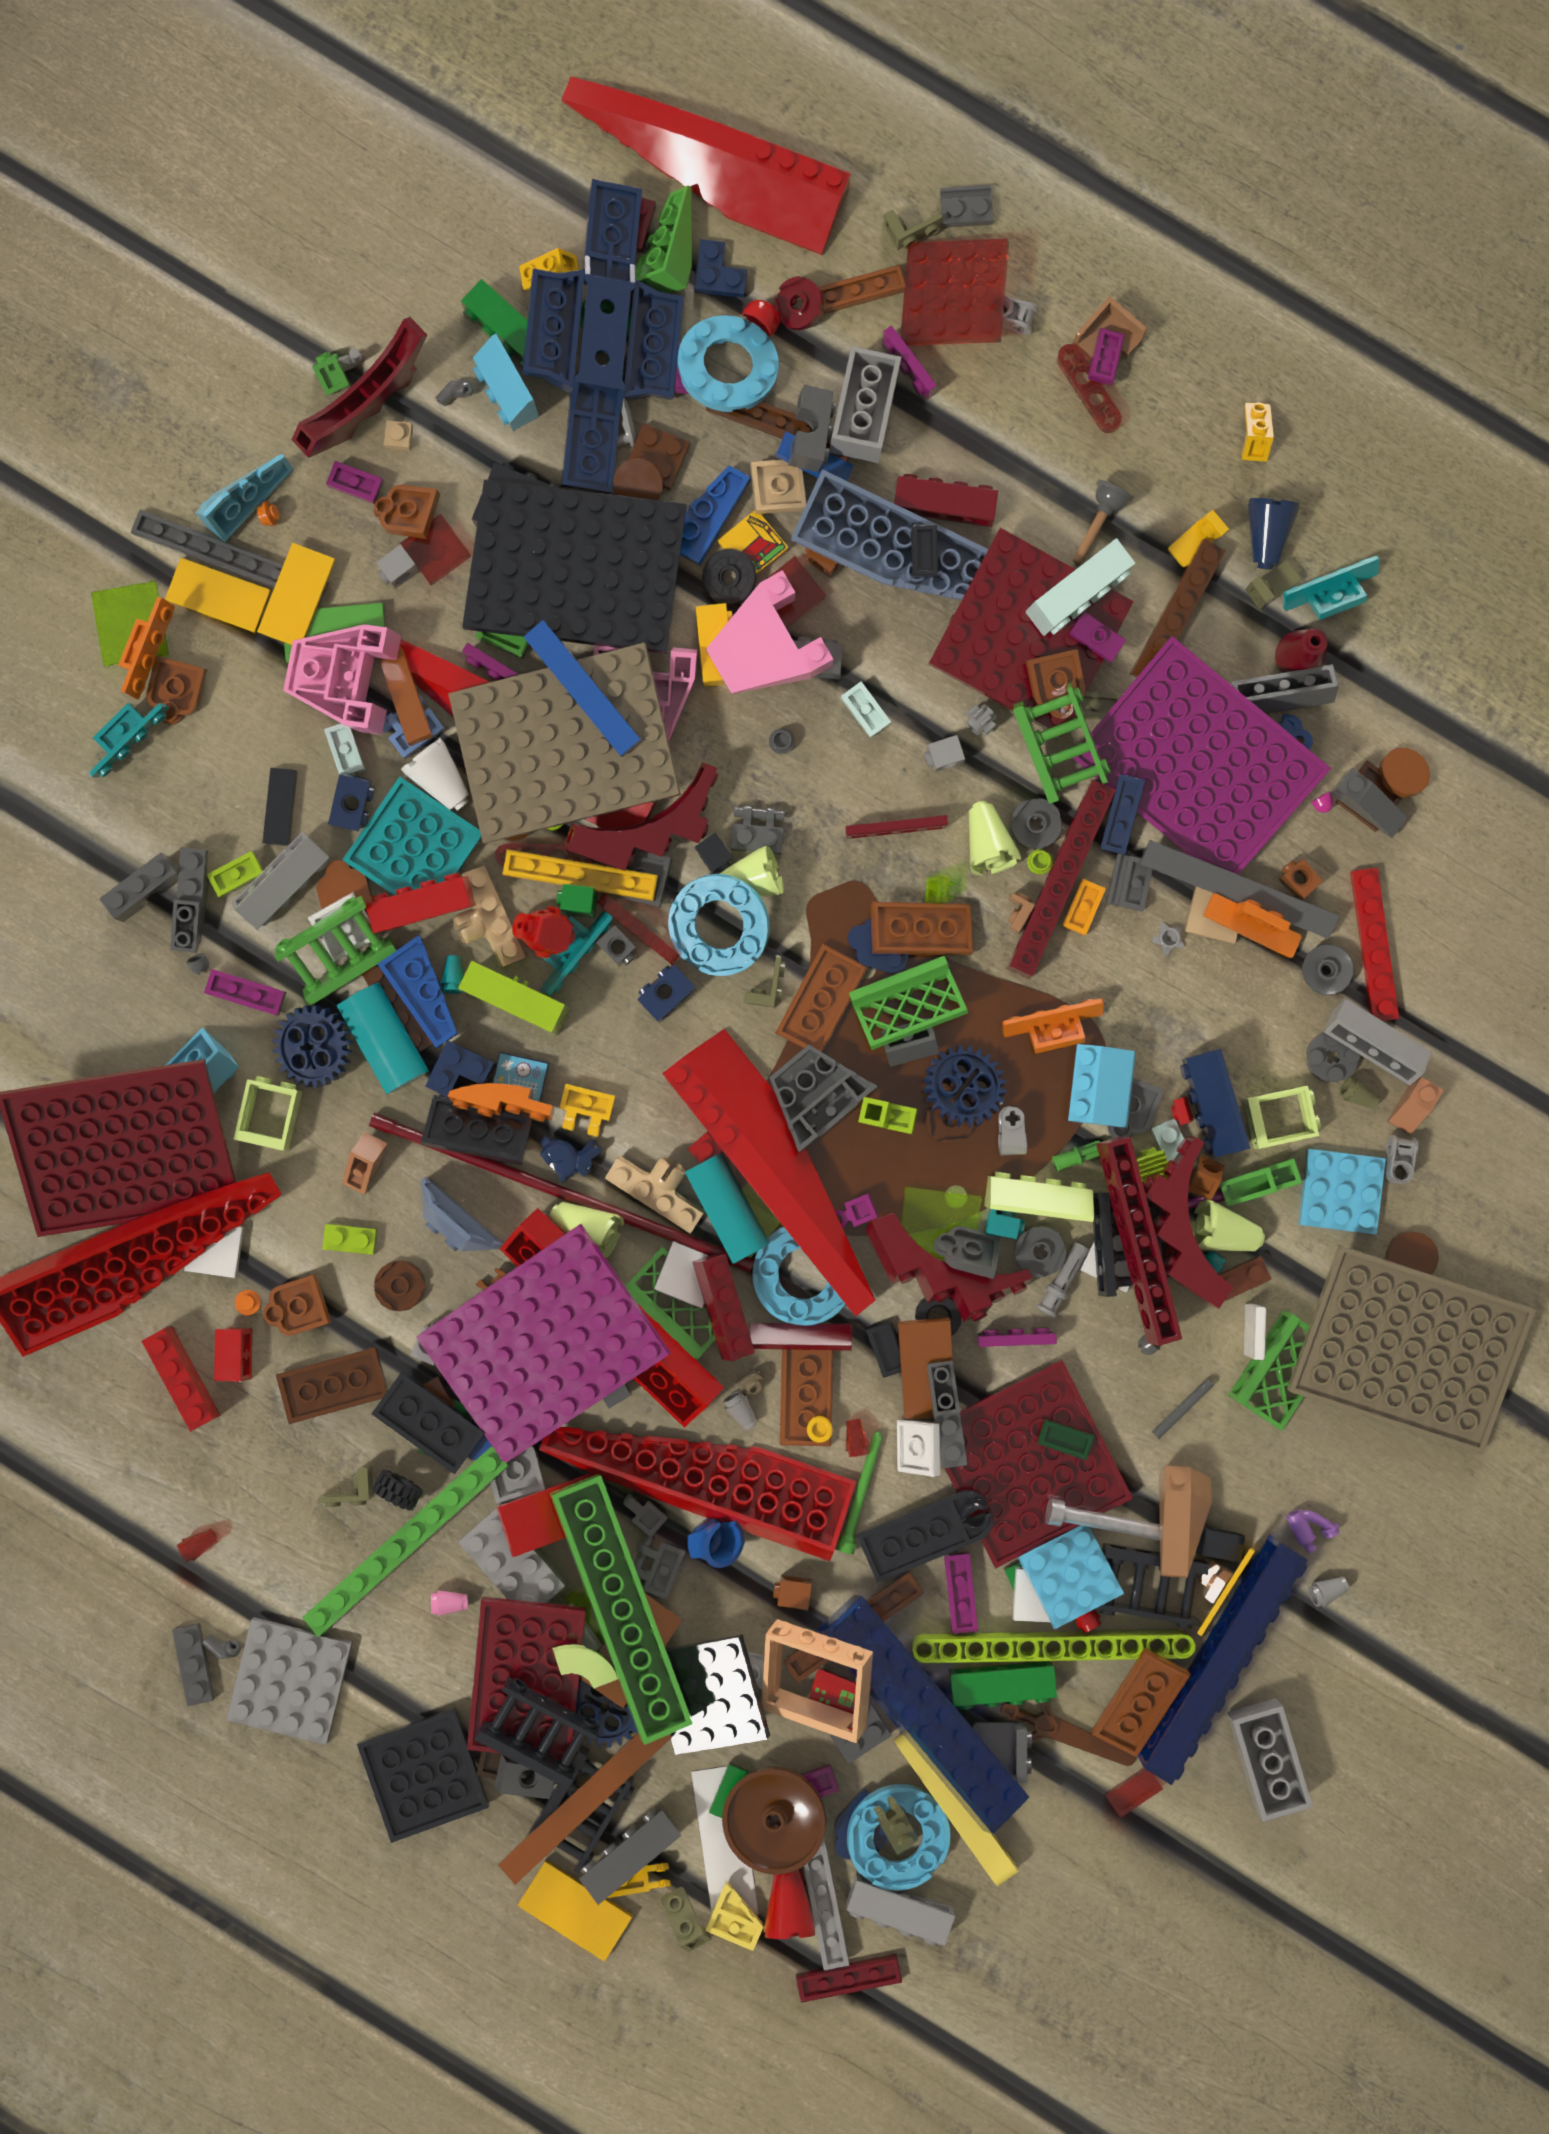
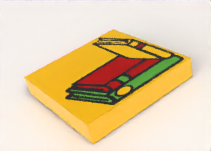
M755 510L717 540L722 549H736L745 553L754 564L756 576L788 550L785 542L761 514H755Z

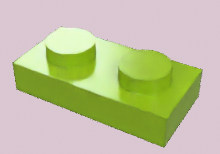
M250 851L207 874V877L217 896L222 898L252 882L263 871V868L255 853Z
M325 1224L322 1249L374 1255L378 1229Z

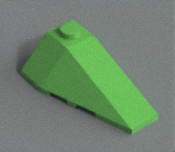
M689 185L670 193L658 218V222L661 224L654 235L650 234L647 240L650 246L645 256H639L635 266V279L659 292L672 294L686 288L689 282L692 267V188Z

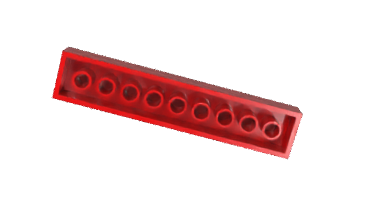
M537 1208L515 1229L499 1250L518 1267L566 1233L562 1232L547 1215ZM638 1304L671 1353L633 1379L685 1428L710 1405L724 1387Z

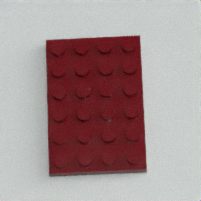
M482 1596L467 1750L499 1753L476 1741L475 1737L483 1720L488 1723L493 1722L508 1694L502 1690L507 1677L522 1680L527 1684V1687L576 1712L580 1675L573 1673L561 1675L552 1648L571 1644L583 1646L586 1607ZM517 1699L501 1727L502 1730L515 1735L531 1706ZM540 1712L527 1734L525 1742L533 1747H539L554 1719ZM563 1724L548 1750L550 1756L562 1759L573 1740L574 1729Z

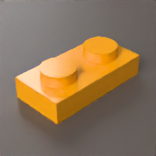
M1082 878L1062 923V927L1086 936L1106 888Z

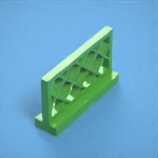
M945 956L849 992L852 1006L858 1016L871 1050L968 1013L949 970ZM947 978L949 986L946 992L934 988L936 982ZM921 989L926 991L922 1001L910 997L914 990ZM931 993L943 997L938 1007L926 1003ZM893 998L902 1000L898 1010L886 1007L888 1001ZM947 999L958 1002L960 1007L952 1011L943 1009ZM907 1002L919 1006L914 1016L902 1012ZM870 1007L878 1009L874 1019L863 1016L862 1010ZM923 1008L935 1012L933 1018L929 1020L921 1019L919 1016ZM883 1011L895 1015L890 1025L879 1022ZM899 1017L911 1021L908 1028L902 1030L895 1027ZM875 1027L887 1030L885 1036L873 1040L872 1033Z
M662 1247L625 1287L636 1303L658 1322L673 1339L677 1340L692 1357L698 1360L715 1341L709 1317L708 1326H693V1311H705L706 1307H702V1309L693 1308V1305L689 1304V1308H675L673 1297H671V1308L661 1309L656 1304V1294L663 1293L654 1290L656 1276H659L661 1273L656 1272L655 1261L661 1255L667 1258L669 1253ZM652 1266V1273H645ZM641 1276H652L653 1291H642L635 1283ZM646 1294H653V1301ZM675 1311H690V1326H679L675 1322ZM665 1312H672V1319ZM683 1329H690V1336ZM693 1329H708V1340L702 1347L694 1340Z
M1285 1310L1281 1312L1265 1337V1359L1254 1360L1251 1358L1228 1394L1229 1397L1281 1431L1304 1398V1396L1296 1394L1294 1398L1286 1399L1284 1386H1288L1290 1380L1283 1382L1281 1369L1291 1366L1294 1368L1296 1365L1297 1355L1295 1347L1302 1346L1304 1342L1294 1343L1293 1333L1298 1326L1303 1328L1305 1336L1309 1325ZM1290 1349L1292 1362L1280 1364L1279 1355L1281 1351ZM1276 1370L1278 1383L1266 1386L1265 1376L1268 1372ZM1279 1388L1281 1401L1269 1403L1267 1390ZM1262 1392L1264 1405L1254 1407L1248 1403L1254 1393ZM1282 1405L1284 1414L1279 1422L1272 1419L1270 1408Z

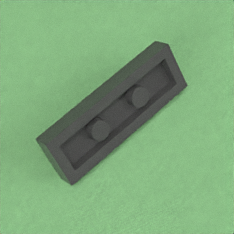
M200 1623L174 1628L172 1632L187 1706L213 1701L215 1696L206 1650L202 1644L204 1640Z

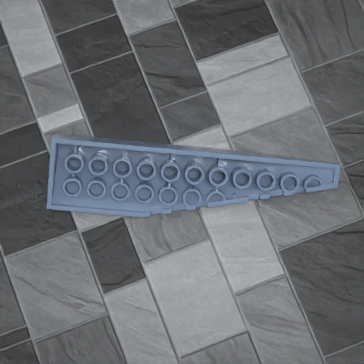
M823 469L790 539L881 584L962 600L988 551L987 548L937 525L938 577L911 578V525L937 524Z

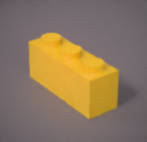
M726 603L696 606L704 687L726 685L706 649L732 618V611H727Z

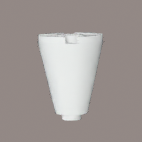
M441 738L414 757L412 762L407 763L401 768L406 776L449 810L453 807L459 810L469 802L466 798L469 792Z

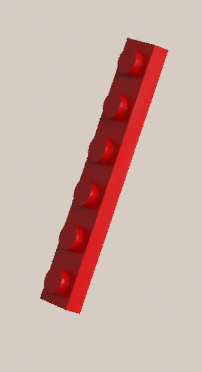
M1378 868L1351 871L1350 877L1370 1014L1381 1021L1399 1019Z

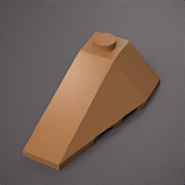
M1165 1465L1159 1474L1161 1576L1188 1577L1211 1507V1478L1191 1467Z

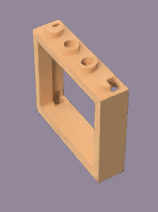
M777 1619L766 1633L762 1690L763 1710L857 1743L867 1728L873 1652ZM783 1644L857 1669L854 1714L780 1689Z

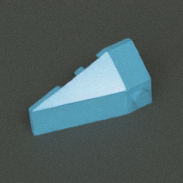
M280 454L211 495L207 501L201 504L195 514L208 529L226 542L294 469L286 457Z

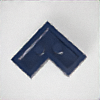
M700 239L695 292L744 298L747 269L723 267L725 242Z

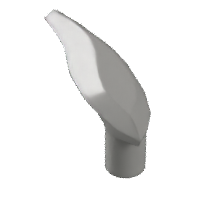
M353 348L349 351V355L342 356L338 360L343 370L347 371L359 365L364 355H360L359 351Z
M623 398L622 425L625 433L618 436L617 447L627 443L634 446L636 442L631 412L626 399Z

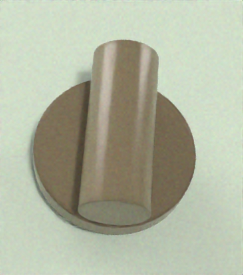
M758 1368L735 1381L744 1395L759 1393L765 1384V1380Z

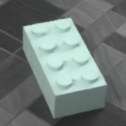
M1116 538L1036 600L1025 612L1043 636L1050 631L1054 635L1071 621L1069 616L1075 619L1091 605L1090 600L1094 604L1110 591L1111 587L1109 585L1114 588L1131 574L1129 569L1135 562Z

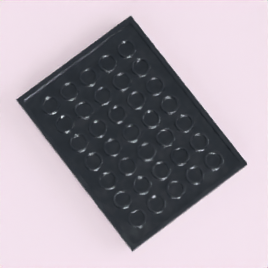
M484 480L462 624L463 629L524 637L544 620L562 642L620 649L645 643L648 652L667 654L687 504Z

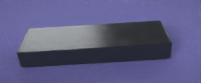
M270 768L263 844L288 846L290 844L297 781L296 770Z

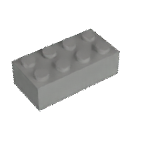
M851 346L829 453L879 463L901 361L900 356Z
M497 1508L493 1509L458 1542L507 1599L547 1603L568 1582V1579L541 1548L516 1557L511 1556Z
M1274 1698L1227 1712L1253 1804L1262 1822L1313 1808L1283 1705Z

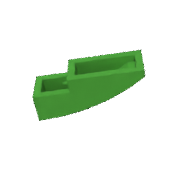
M1290 1158L1221 1181L1220 1185L1227 1207L1301 1184L1302 1180L1295 1159Z

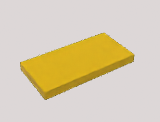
M545 1859L517 1905L604 1962L633 1914L608 1898L598 1905L580 1880Z

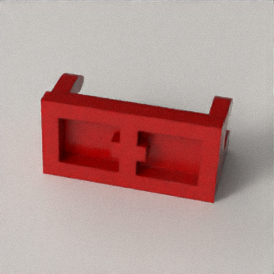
M253 1328L215 1329L214 1381L241 1382L252 1379Z

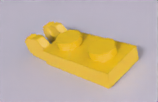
M668 1863L647 1864L607 1898L650 1892L651 1889L671 1886L670 1880L662 1879L650 1883L649 1872H663L669 1869Z

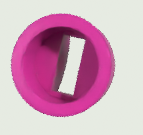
M1329 791L1311 802L1316 811L1321 813L1329 812L1334 805L1333 797Z

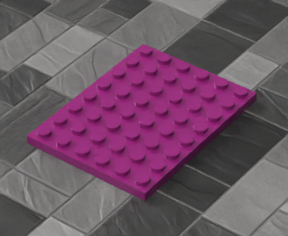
M1171 636L1091 732L1101 760L1106 758L1111 772L1107 774L1108 782L1104 783V785L1116 791L1121 773L1146 779L1137 813L1186 854L1239 874L1331 770L1327 764L1173 636ZM1091 751L1073 757L1085 769L1095 765ZM1100 775L1094 776L1102 783Z
M582 1224L567 1232L416 1336L478 1427L485 1433V1437L499 1457L506 1463L671 1353Z

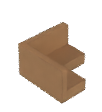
M1109 296L1079 329L1072 345L1088 359L1092 360L1100 328L1125 334L1121 354L1127 359L1143 341L1148 329Z

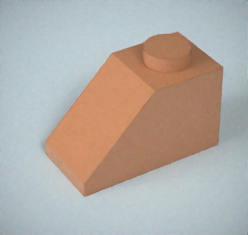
M1419 1077L1410 1086L1408 1085L1387 1122L1410 1135L1431 1113L1444 1090L1423 1077Z
M364 1132L350 1152L342 1184L365 1195L383 1160L387 1143Z

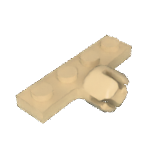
M485 865L461 874L460 877L468 876L476 906L470 910L457 914L453 920L455 930L462 929L461 934L458 935L461 941L467 944L480 938H486L501 969L526 958L518 939L513 935L511 923Z
M619 1155L605 1179L691 1234L705 1210L677 1191V1187L685 1176L684 1167L678 1163L672 1172H669L668 1169L674 1160L662 1157L658 1160L653 1170L648 1173Z

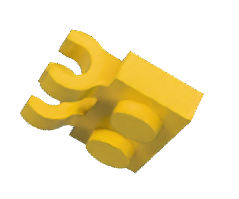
M565 1084L559 1109L566 1111L562 1128L574 1131L577 1114L591 1117L587 1134L598 1137L602 1120L610 1121L616 1096Z

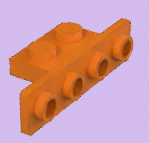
M157 597L148 622L136 618L118 666L128 670L121 692L137 700L140 699L145 689V683L151 668L154 666L160 645L163 643L168 624L173 617L175 605L164 598Z
M1217 893L1211 895L1203 914L1204 917L1288 958L1294 957L1302 936L1289 929L1291 923L1284 920L1282 914L1271 910L1268 912L1261 908L1262 905L1253 900L1235 903Z
M1088 999L1071 1006L1062 1005L1057 1009L1049 1011L1040 1010L1023 1017L1014 1016L1002 1022L1004 1037H1010L1029 1032L1035 1054L1085 1043V1035L1080 1020L1103 1015L1104 1003L1102 999Z

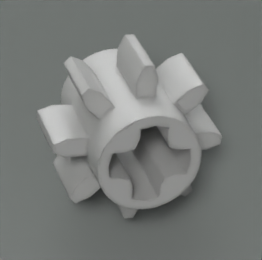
M975 704L967 711L966 715L969 719L965 723L974 734L979 735L983 732L987 736L995 728L996 724L993 721L997 716L987 705L983 704L979 708Z

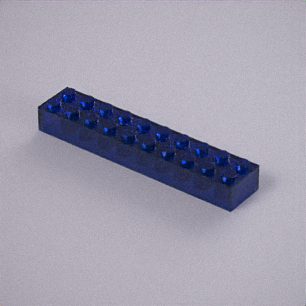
M1269 1534L1187 1669L1190 1672V1677L1138 1755L1144 1769L1170 1785L1175 1780H1179L1185 1770L1184 1764L1189 1757L1192 1758L1195 1755L1199 1746L1197 1743L1202 1734L1206 1735L1212 1726L1211 1720L1215 1713H1219L1226 1702L1224 1698L1228 1691L1233 1690L1238 1684L1239 1673L1243 1667L1246 1668L1253 1658L1251 1653L1256 1645L1259 1646L1266 1637L1265 1630L1270 1622H1275L1279 1616V1607L1283 1600L1289 1599L1293 1592L1292 1586L1297 1577L1301 1578L1307 1569L1306 1562L1308 1560L1304 1556Z
M853 1595L816 1630L819 1634L836 1638L873 1652L870 1696L983 1831L994 1834L1030 1798L863 1596ZM846 1666L857 1679V1669Z

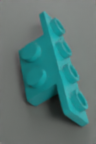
M1376 555L1363 559L1346 568H1340L1333 573L1317 577L1298 587L1290 588L1283 593L1284 610L1288 611L1309 603L1320 621L1367 602V595L1359 582L1378 575L1379 557Z
M127 703L92 737L106 751L107 755L88 774L93 778L107 776L113 770L112 765L118 759H124L131 752L130 747L135 742L139 743L148 736L149 732L147 730L153 724L158 725L166 718L165 712L169 707L166 704L159 703L144 717L132 703Z
M603 910L592 925L586 929L571 915H567L569 921L574 925L575 940L572 945H569L568 951L552 954L548 959L542 958L554 967L555 970L541 986L540 990L548 996L559 991L563 985L562 980L568 973L571 974L576 970L579 965V959L584 953H589L595 946L594 941L600 934H604L610 928V921L613 919V916Z

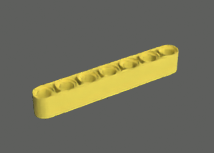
M914 1724L894 1738L904 1757L996 1886H1000L1018 1873L1019 1870L1010 1855L919 1727Z

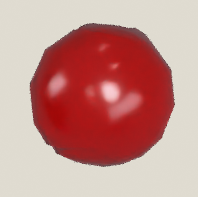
M751 301L742 312L743 317L746 316L748 321L760 327L769 337L779 327V313L767 301Z

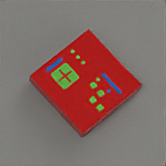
M819 1668L809 1699L854 1714L856 1681Z

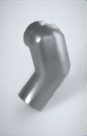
M452 380L448 382L435 399L445 407L452 398H465L471 395L472 386L467 381Z

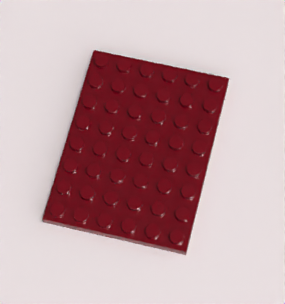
M205 1059L0 1092L1 1114L37 1237L127 1223L178 1202L236 1183Z

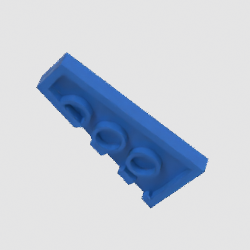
M729 465L706 488L707 491L698 500L695 499L689 505L690 508L686 511L680 556L701 566L752 481L750 476Z
M418 935L377 964L436 1048H439L447 1040L449 1041L458 1034L421 935Z

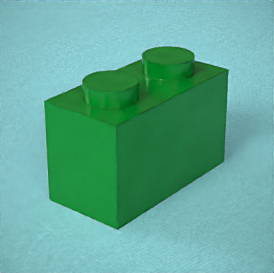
M563 884L562 890L557 892L556 905H559L560 910L565 915L595 918L598 892L594 887Z

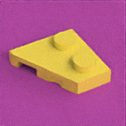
M725 1881L705 1931L753 1951L762 1932L763 1922L732 1885Z

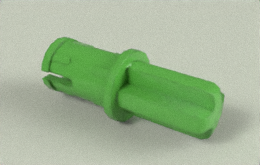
M1095 1141L1078 1148L1074 1146L1073 1150L1052 1156L1057 1172L1076 1164L1081 1166L1083 1165L1082 1162L1098 1157L1099 1153L1096 1143L1100 1141Z

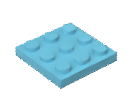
M1307 1149L1298 1225L1377 1235L1386 1158Z
M1081 1525L1018 1557L1054 1629L1124 1594L1090 1527Z

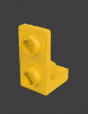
M560 248L543 254L519 267L522 286L527 291L530 290L533 268L556 273L579 270L577 256Z
M1245 403L1246 437L1241 452L1242 460L1267 462L1274 438L1271 406L1263 403Z
M1211 510L1169 546L1168 551L1182 567H1185L1189 564L1202 539L1205 538L1213 542L1227 532L1229 528L1214 510Z

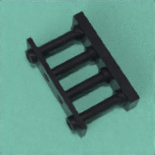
M1093 1193V1233L1098 1296L1114 1297L1117 1296L1116 1290L1119 1287L1133 1285L1130 1276L1118 1277L1115 1275L1114 1264L1117 1261H1126L1124 1251H1115L1113 1249V1238L1119 1236L1117 1225L1111 1223L1113 1207L1109 1193ZM1148 1202L1152 1222H1154L1156 1217L1160 1215V1210ZM1157 1239L1163 1260L1162 1242Z
M1103 1543L1102 1552L1105 1558H1108L1117 1581L1120 1564H1123L1124 1561L1134 1562L1135 1573L1130 1604L1117 1603L1113 1599L1097 1607V1609H1100V1613L1115 1616V1612L1176 1622V1626L1191 1629L1192 1625L1200 1627V1620L1196 1616L1191 1615L1197 1577H1200V1574L1208 1575L1209 1564L1205 1560L1193 1559L1185 1582L1181 1613L1165 1611L1171 1577L1161 1576V1574L1155 1609L1140 1606L1146 1569L1149 1568V1565L1158 1566L1161 1571L1160 1552Z
M507 1677L502 1690L508 1694L493 1722L488 1723L483 1720L475 1740L568 1789L575 1771L570 1764L586 1736L594 1741L596 1740L600 1725L596 1724L593 1718L586 1715L581 1716L527 1687V1684L522 1680ZM518 1699L531 1706L517 1733L511 1735L503 1731L501 1727ZM542 1712L554 1720L539 1747H533L525 1742V1738L539 1713ZM564 1724L576 1730L577 1733L562 1759L557 1760L548 1754V1750Z
M581 1745L570 1764L575 1771L568 1789L557 1784L527 1836L562 1804L560 1802L565 1794L570 1796L579 1788L576 1785L577 1782L574 1781L578 1772L581 1774L585 1772L592 1776L599 1769L591 1764V1760L587 1758L590 1749ZM630 1776L616 1790L618 1794L611 1806L603 1802L595 1809L605 1815L597 1828L586 1821H583L576 1827V1829L591 1837L584 1851L565 1839L556 1846L578 1860L574 1869L575 1873L578 1874L580 1869L593 1859L595 1855L592 1853L593 1848L622 1800L627 1801L635 1788L632 1786L634 1776Z

